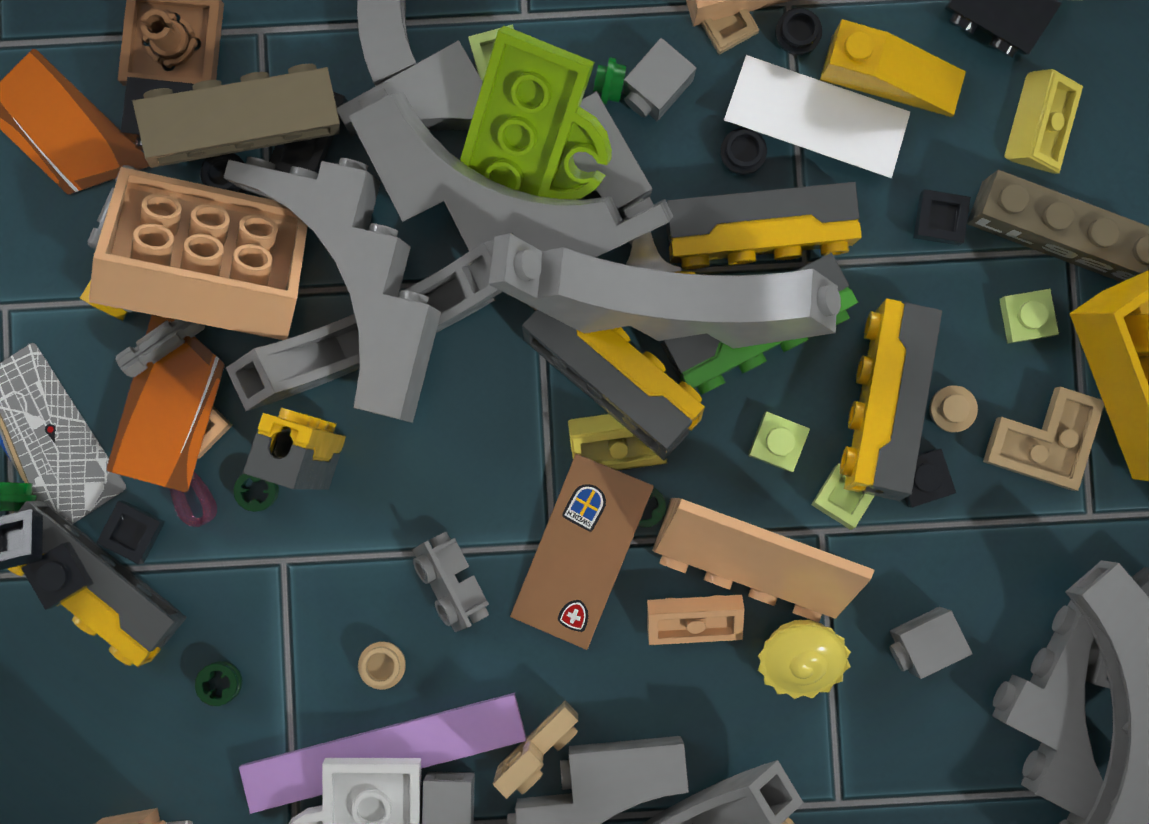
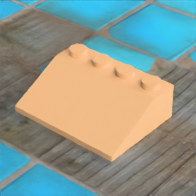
M121 167L93 257L89 302L262 337L286 340L288 339L298 296L308 226L290 209L275 200Z
M671 498L652 551L662 555L659 564L686 573L689 565L706 571L703 580L729 590L733 581L750 587L749 597L775 606L777 598L795 604L792 613L816 622H820L822 614L836 619L868 584L874 573V569L680 498Z

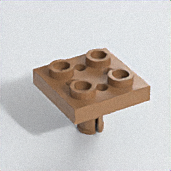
M126 0L118 81L123 86H126L127 77L192 84L206 80H216L224 11L222 0ZM176 16H180V20H179L180 23H178V22L176 21V20H177V17H176ZM196 40L201 41V47L194 51L198 45ZM144 41L150 43L151 46H145ZM165 66L167 68L175 66L172 71H165Z

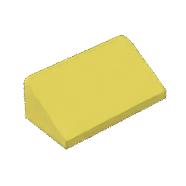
M1054 69L1029 72L1025 78L1004 157L1014 163L1059 174L1083 86Z
M610 414L568 420L573 459L575 454H579L615 470L667 464V458L665 460L661 459Z

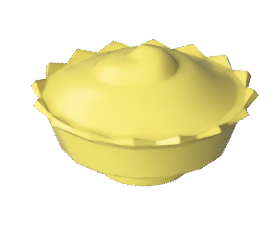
M794 620L781 625L765 641L764 648L758 655L760 660L758 671L764 675V684L773 686L777 694H788L793 699L801 696L814 698L819 692H830L833 684L843 682V674L850 668L847 658L851 651L845 646V638L835 634L832 628L825 627L822 623L812 620Z

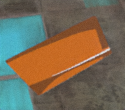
M32 49L0 81V130L66 194H72L115 179L120 168L124 165L132 166L138 170L150 167L144 153L136 149L135 144L123 135L38 50Z
M151 315L146 334L165 321L173 322L175 319ZM186 336L184 338L185 343L156 363L148 362V368L136 377H133L106 469L108 472L181 492H188L225 364L195 336L192 338Z

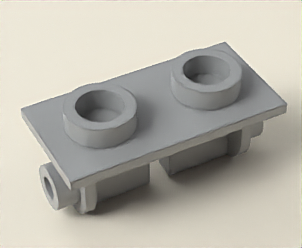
M444 532L430 539L433 549L429 541L412 549L416 556L413 559L414 568L420 579L425 584L429 583L438 599L435 601V608L445 625H451L454 632L472 626L468 616L472 623H476L489 615L486 609L489 603L475 576L473 575L460 583L455 574L469 567L455 538L450 539L447 532Z

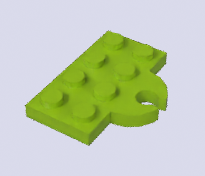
M503 25L497 32L460 161L494 182L535 196L576 200L594 191L606 175L598 170L592 172L580 170L575 165L573 156L577 152H587L593 156L598 164L608 165L612 159V149L607 131L594 115L580 107L595 62Z

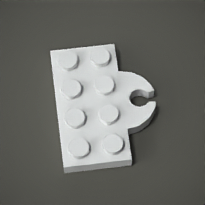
M325 758L322 764L323 805L305 809L293 817L288 824H421V758Z

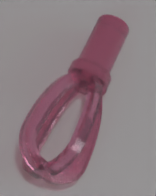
M194 472L190 485L201 502L203 508L202 517L196 518L194 516L185 492L170 489V494L179 518L189 526L200 527L214 519L217 513V504L206 484Z

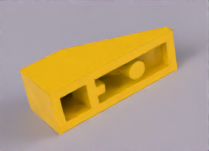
M842 19L831 38L820 80L952 117L956 110L966 71L889 32Z

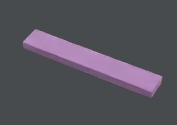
M511 693L245 763L239 767L251 814L323 795L322 764L325 758H421L422 769L526 741V734L516 695Z

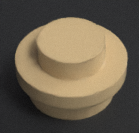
M947 386L937 391L932 397L929 411L937 427L947 432H960L966 430L974 423L978 413V405L973 394L966 388Z
M385 641L369 645L362 652L358 661V671L362 680L368 686L379 690L395 686L402 679L406 669V660L402 651L396 645Z

